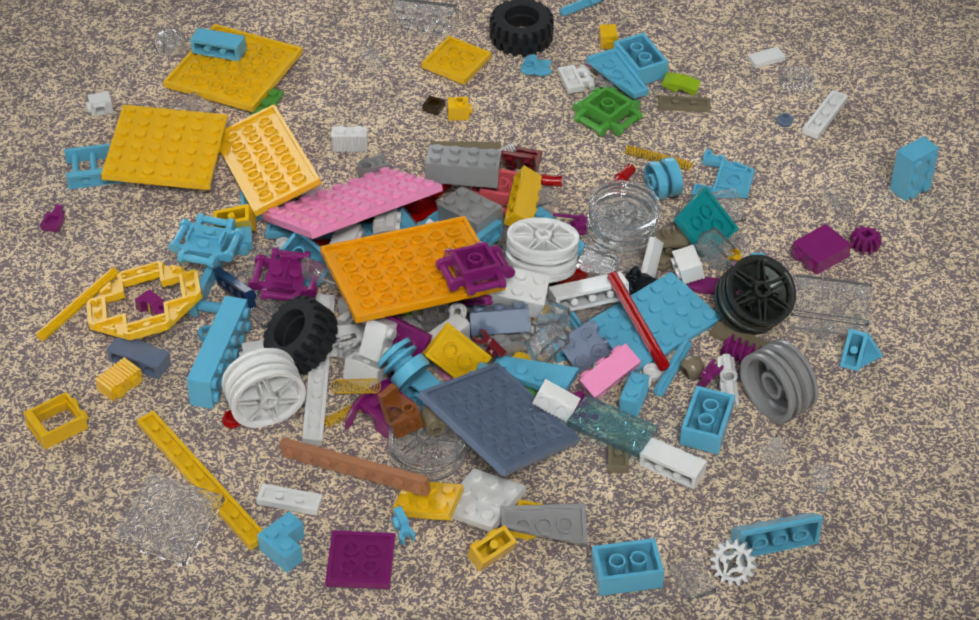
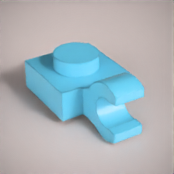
M402 507L393 508L391 522L393 528L399 530V542L405 545L404 537H410L412 541H415V532L410 528L409 520Z

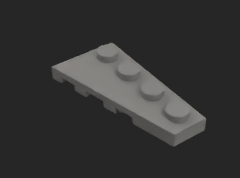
M585 503L500 507L501 527L505 525L509 531L582 546L588 545Z

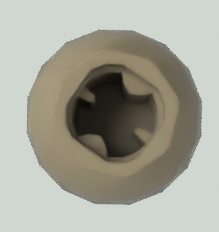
M694 355L684 357L679 365L681 372L691 380L699 378V375L704 370L702 359Z

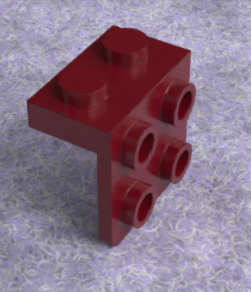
M514 146L516 152H510L508 149H506L507 151L501 150V160L506 169H521L525 165L534 172H538L543 155L542 151Z

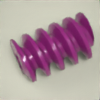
M732 334L723 343L720 355L730 354V356L734 357L735 362L739 360L741 364L745 356L756 351V344L753 343L748 347V340L741 344L742 338L739 337L734 341L735 335Z

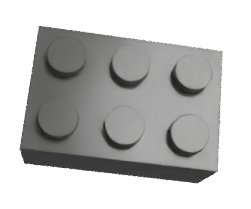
M463 186L437 203L439 221L465 216L476 234L496 219L501 220L504 224L502 205Z

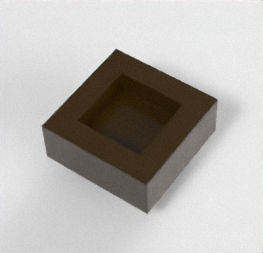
M429 96L422 105V111L439 115L445 107V100Z

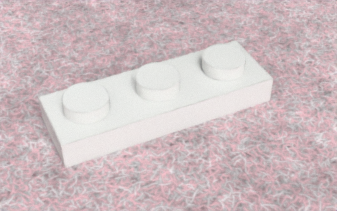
M262 484L256 500L258 505L317 516L323 501V495Z

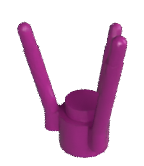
M552 214L556 217L572 218L573 220L567 224L575 228L579 236L585 235L589 229V220L584 214Z

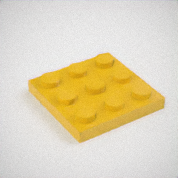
M448 36L421 62V68L465 85L492 58V52Z

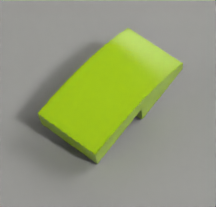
M666 72L661 86L675 93L681 89L695 96L701 81L684 74Z

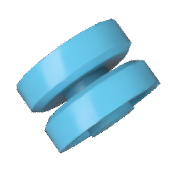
M673 157L661 159L660 163L652 161L645 164V183L654 201L664 200L667 196L676 197L682 194V173L677 161Z

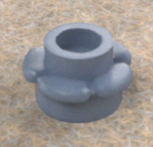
M782 113L777 116L776 120L781 127H789L793 123L794 118L788 113Z

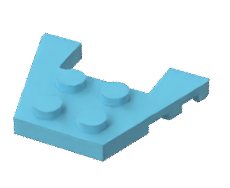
M706 149L702 164L719 167V171L713 187L695 183L691 199L705 186L716 199L748 198L755 169L737 161L732 163L726 160L725 156L721 154L716 156L712 154L711 150Z

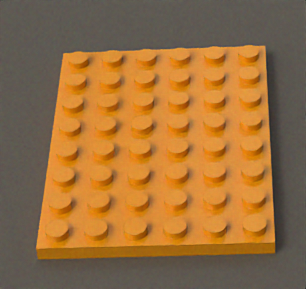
M465 216L320 246V253L356 324L506 290V288L499 289L497 287L476 292L472 296L467 295L464 286L459 287L456 291H451L447 286V280L444 275L437 269L435 263L438 259L445 257V249L452 248L453 250L480 242ZM449 266L448 268L450 272L452 273L453 277L456 278L454 275V268L452 266ZM496 279L487 280V281H483V282H479V283H474L473 285H475V284H480V283H484V282H488V281H493V280H496Z

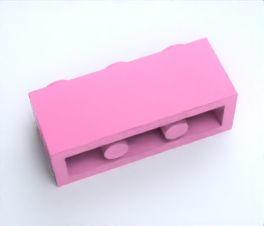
M626 343L623 346H616L611 351L612 354L609 357H602L596 362L595 368L591 371L587 369L580 375L579 385L593 401L599 399L627 377L631 371L640 366V359Z

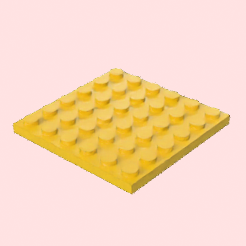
M214 24L209 30L245 36L247 50L240 61L194 54L191 50L163 81V86L254 112L261 104V101L267 97L270 90L278 84L303 54V47Z
M123 104L103 166L101 179L210 190L228 122V115Z

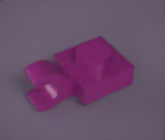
M57 203L53 212H46L40 224L41 230L59 233L65 221V211H62L64 204Z
M711 359L707 367L699 375L701 379L697 385L705 388L716 375L721 373L724 366L718 367L714 363L716 360Z

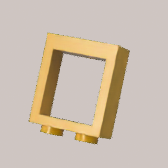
M67 392L23 412L26 426L44 450L88 429L87 421L89 418L84 409L80 410L75 397L71 398ZM65 410H68L73 416V420L49 432L41 424L42 421Z

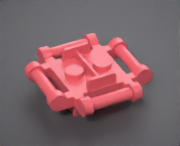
M500 169L498 188L480 187L479 192H477L478 187L471 186L470 190L493 202L507 206L513 177L517 171ZM502 207L503 214L506 215L507 208Z

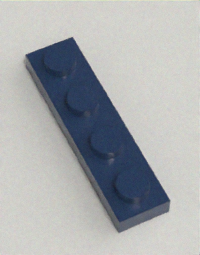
M221 267L213 270L217 285L232 297L247 299L248 308L256 307V294L252 288L246 286L244 282L242 283Z

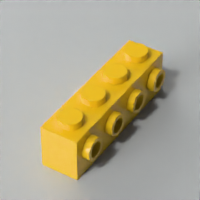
M525 165L513 177L504 224L509 227L519 220L534 218L537 211L536 204L542 187V176Z

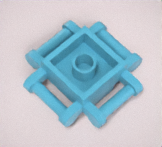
M198 213L195 223H191L188 219L181 220L180 228L174 240L169 243L168 249L178 253V262L184 263L187 261L215 268L216 265L220 266L222 261L231 262L233 260L234 252L239 241L243 239L245 232L240 228L234 230L235 219L228 218L227 220ZM204 223H207V224H212V225L224 226V227H226V228L208 226V225H203V224H204ZM186 231H188L187 234H186V237H185V238H186L185 244H184V245H183V244H180L181 241H182V239H183V237H184V235H185V233H186Z

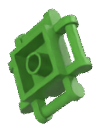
M605 86L603 89L596 87L592 90L591 94L572 105L573 110L577 112L574 116V121L585 124L597 131V134L600 136H604L609 129L616 136H620L627 127L643 118L642 113L638 110L641 102L623 95L615 87L608 88ZM627 115H630L628 119H626L620 125L618 124L619 121H621Z

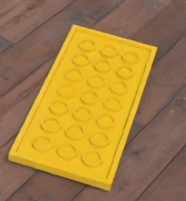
M275 104L226 128L220 152L256 217L267 212L269 208L280 206L322 184Z

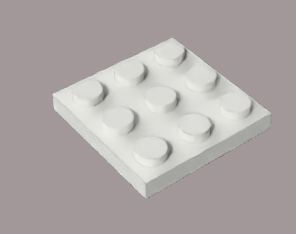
M473 468L461 483L464 487V492L452 519L490 532L501 524L500 507L515 506L526 493L525 485Z

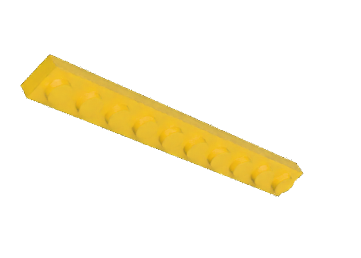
M153 410L136 419L137 425L247 548L250 551L258 546L257 534L263 530Z

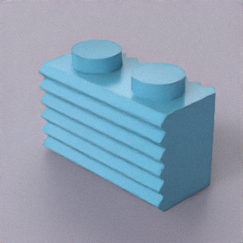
M634 371L630 372L621 397H619L618 412L620 414L638 417L649 388L648 375Z

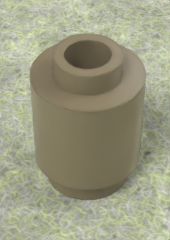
M429 407L423 408L421 417L427 434L431 436L440 435L446 429L445 422Z

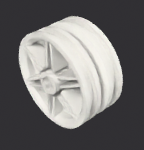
M527 218L519 220L508 228L505 259L509 266L550 275L549 283L565 280L571 277L577 268L579 234L571 225L555 219Z
M277 348L257 349L240 356L228 366L221 381L222 390L234 419L241 425L250 428H261L285 421L298 411L306 396L305 385L293 358L287 352Z

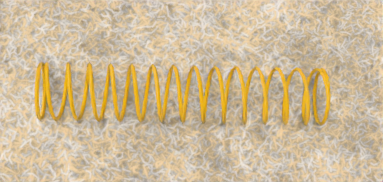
M376 378L335 379L337 383L341 382V388L344 392L335 393L332 388L331 391L334 394L378 393L380 388L377 392L374 389L372 391L369 389V383ZM359 380H360V381H362V380L364 381L363 388H364L365 390H363V392H362V390H360V389L362 388V383H360V388H359V383H358ZM352 381H353V384L355 385V387H356V384H357L356 391H358V392H356V393H355V392H353V393L351 392V391H352V388H351Z

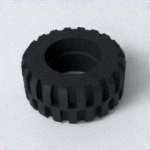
M506 0L503 4L500 3L491 13L490 40L499 51L503 50V53L507 55L511 53L516 57L518 55L527 57V54L536 55L537 52L541 53L553 41V14L546 5L544 6L543 3L536 2L535 0Z
M309 296L294 297L287 300L286 304L281 305L278 311L271 316L272 319L266 326L267 331L264 332L265 340L263 341L264 348H277L287 352L293 358L299 374L312 371V368L315 369L320 366L319 363L324 362L327 354L331 353L333 343H336V334H338L336 317L330 309Z

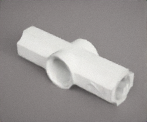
M723 354L717 357V366H724V369L718 375V387L721 392L735 395V408L739 406L738 374L735 369V360L730 354Z

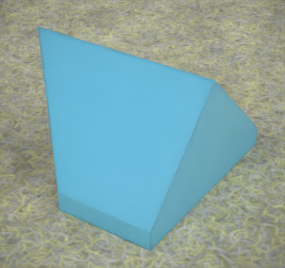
M849 329L840 367L859 371L860 368L882 357L883 354L869 333Z

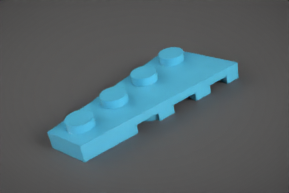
M617 48L586 57V62L632 99L648 95V87Z

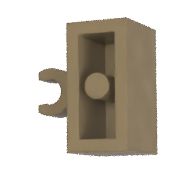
M665 225L662 226V230H649L648 241L650 237H656L664 243L661 256L673 257L672 251L688 247L687 237L681 229H676L675 225H672V229L668 230L665 229Z

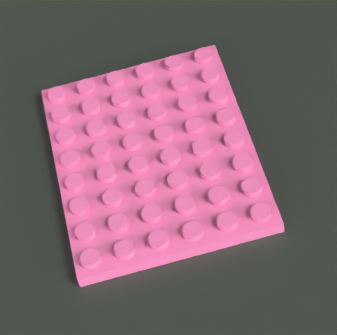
M382 167L378 172L365 173L364 177L359 179L352 178L345 184L333 185L331 189L318 190L315 195H304L300 197V200L285 202L284 206L269 208L262 216L264 221L314 239L443 191L442 184L434 182V180L417 177L415 174H407V172H401L398 169Z

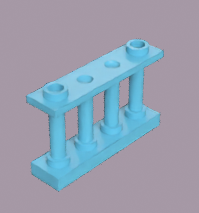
M111 143L64 149L66 163L72 164V172L66 173L69 189L124 183L102 180L101 173L103 168L97 169V160L106 159ZM89 161L90 170L79 171V162Z

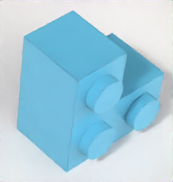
M290 511L257 534L259 550L286 573L303 561L302 547L298 542L305 537L304 525Z

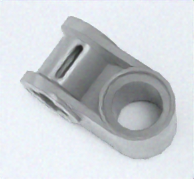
M383 154L362 159L358 162V178L364 177L365 173L378 172L382 167L393 169V166L387 162V158Z

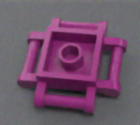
M482 241L476 242L475 245L453 250L452 248L445 249V257L438 259L435 263L437 269L442 272L447 280L448 288L451 291H456L459 287L464 286L468 296L497 287L499 289L506 288L505 277L512 278L515 275V270L512 266H509L504 258L502 249L499 246L490 247L487 242L483 243ZM449 266H452L454 268V275L456 278H454L452 273L450 272L448 268ZM496 279V280H493V281H488V282H484V283H480V284H475V285H473L474 283H479V282H483V281H487V280Z
M273 247L271 258H267L262 254L256 255L254 261L256 265L248 286L253 290H260V299L266 301L267 299L287 301L297 296L315 297L318 291V278L323 270V264L318 261L310 263V251L303 253L279 250V247ZM268 267L265 281H260L262 268ZM308 272L312 273L309 286L305 287Z

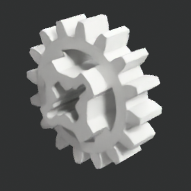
M727 539L726 545L721 542L718 544L720 549L715 548L713 550L716 556L710 558L711 561L715 562L711 569L717 570L714 576L720 575L722 577L721 583L728 580V584L731 586L736 581V584L740 586L742 580L744 582L750 580L748 575L753 576L755 574L752 569L758 567V564L753 563L757 555H751L754 549L753 547L747 549L746 541L741 545L739 544V539H736L734 543H732L731 539ZM731 548L737 549L735 552L730 553L729 551H725ZM738 555V557L736 558V565L730 569V567L732 566V559ZM743 555L746 556V558H747V563L745 562ZM733 572H739L740 574L743 573L739 576L731 575Z

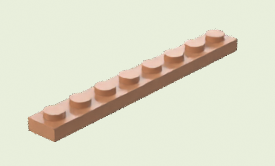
M284 437L279 442L282 455L287 459H294L305 464L319 466L323 469L337 471L359 479H366L377 484H384L398 490L402 489L416 495L420 494L428 497L431 492L427 476Z

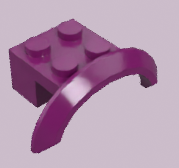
M391 378L382 380L380 383L378 382V388L377 383H375L374 391L376 389L378 391L380 388L378 393H364L354 401L345 418V429L353 425L360 409L374 419L377 432L388 440L395 436L393 427L385 422L377 396L392 383L390 381ZM399 391L400 394H402V395L405 396L406 398L410 399V398L407 397L405 394H403L402 392Z

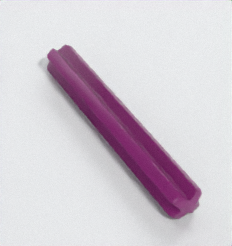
M482 295L457 301L466 307L493 304L491 295Z

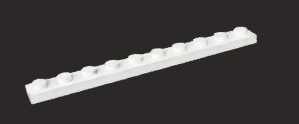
M317 294L316 300L334 313L335 295ZM327 357L324 362L319 363L320 366L315 369L312 368V371L308 372L302 443L322 446L330 357Z

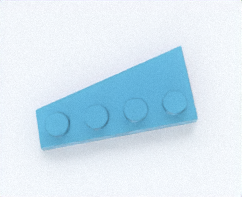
M508 356L497 357L494 362H498L522 385L537 391L540 390L545 379L568 391L579 373L578 367Z

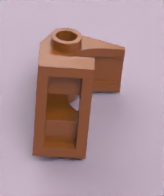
M391 383L377 395L385 422L393 427L395 438L405 437L407 434L424 427L417 404L400 394L398 386Z

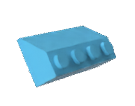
M811 512L765 522L761 521L745 526L740 525L732 528L730 539L732 543L739 539V544L741 545L746 541V548L753 547L754 549L751 555L757 556L819 544L823 517Z

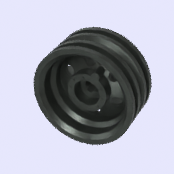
M750 255L740 259L719 278L715 287V305L721 318L732 329L744 334L759 335L771 330L789 316L796 302V287L789 271L780 262L765 255Z

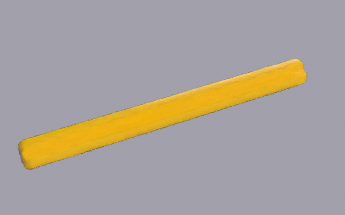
M115 267L110 268L36 333V337L40 341H45L84 307L89 299L94 298L107 283L115 280L119 271Z

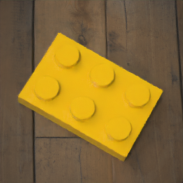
M448 322L422 352L454 378L468 374L470 370L476 371L480 362L487 364L492 358Z
M430 482L431 492L428 497L401 489L393 508L401 506L406 517L451 521L464 492V487L462 484Z

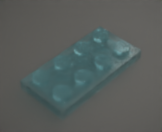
M586 395L567 420L568 427L638 458L650 439L658 432L657 425Z

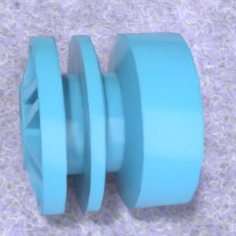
M408 337L391 346L377 362V366L380 369L386 367L383 371L385 375L393 371L395 372L390 381L398 386L399 390L417 375L426 371L431 364L422 353L414 357L412 356L417 347L415 345L409 347L412 341Z

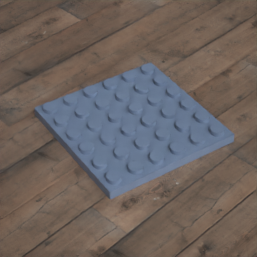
M498 362L422 390L418 396L427 407L439 416L441 420L503 477L577 445L581 440V437L561 419H558L557 416L554 417V414L551 415L547 413V410L544 411L540 407L533 405L532 402L536 396Z

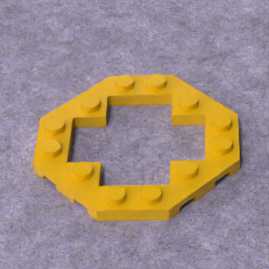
M160 261L121 271L116 276L117 280L113 283H107L99 291V296L91 298L86 302L88 325L90 330L130 341L169 330L203 298L198 271L193 269L185 271L183 267L176 265L165 266L164 262ZM157 278H160L162 287L173 286L180 282L182 297L163 302L165 313L128 323L126 313L108 317L107 303L117 302L126 298L125 287L136 286L139 283L153 281Z

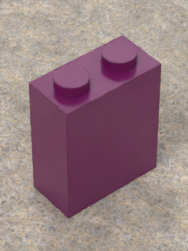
M824 224L793 241L791 254L795 260L803 263L808 271H812L817 275L850 256L851 244L830 226Z

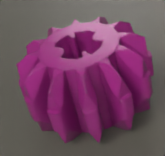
M861 225L860 228H855L850 235L851 248H855L856 253L862 251L863 255L865 252L869 255L873 252L877 253L882 244L881 232L876 231V228H870L869 225L867 227Z

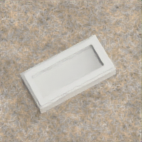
M778 47L749 54L747 59L756 69L784 61L786 56Z
M656 237L649 238L641 268V273L651 278L656 276L664 244Z

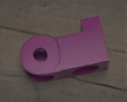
M150 289L135 299L136 310L140 313L147 311L152 316L165 313L163 304L165 301Z

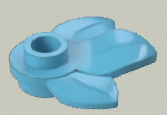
M531 54L525 58L521 65V72L527 75L547 76L552 73V70L549 69L551 60H538L535 54Z

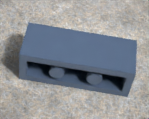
M513 302L512 305L496 303L491 307L474 305L473 308H469L471 336L482 335L479 329H484L488 335L530 331L528 304H524V302Z
M116 337L107 347L109 361L117 363L125 357L138 366L142 374L158 380L171 365L170 352L136 339L130 341Z

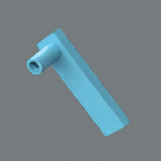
M223 261L220 266L216 265L215 268H209L207 265L200 279L203 298L189 310L190 316L198 317L200 311L217 314L221 303L206 299L216 280L213 270L218 267L222 268Z

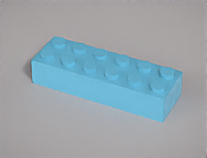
M231 296L224 297L186 379L190 405L213 409L215 404L220 402L223 374L228 366L239 358L241 343H246L247 332L250 333L252 329V321L249 318L251 309L248 308L247 299Z

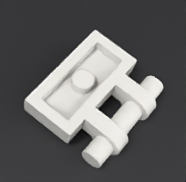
M575 65L558 67V74L568 94L582 92L585 86L590 91L596 88L595 80L590 76L591 72L585 65H581L578 69H576Z

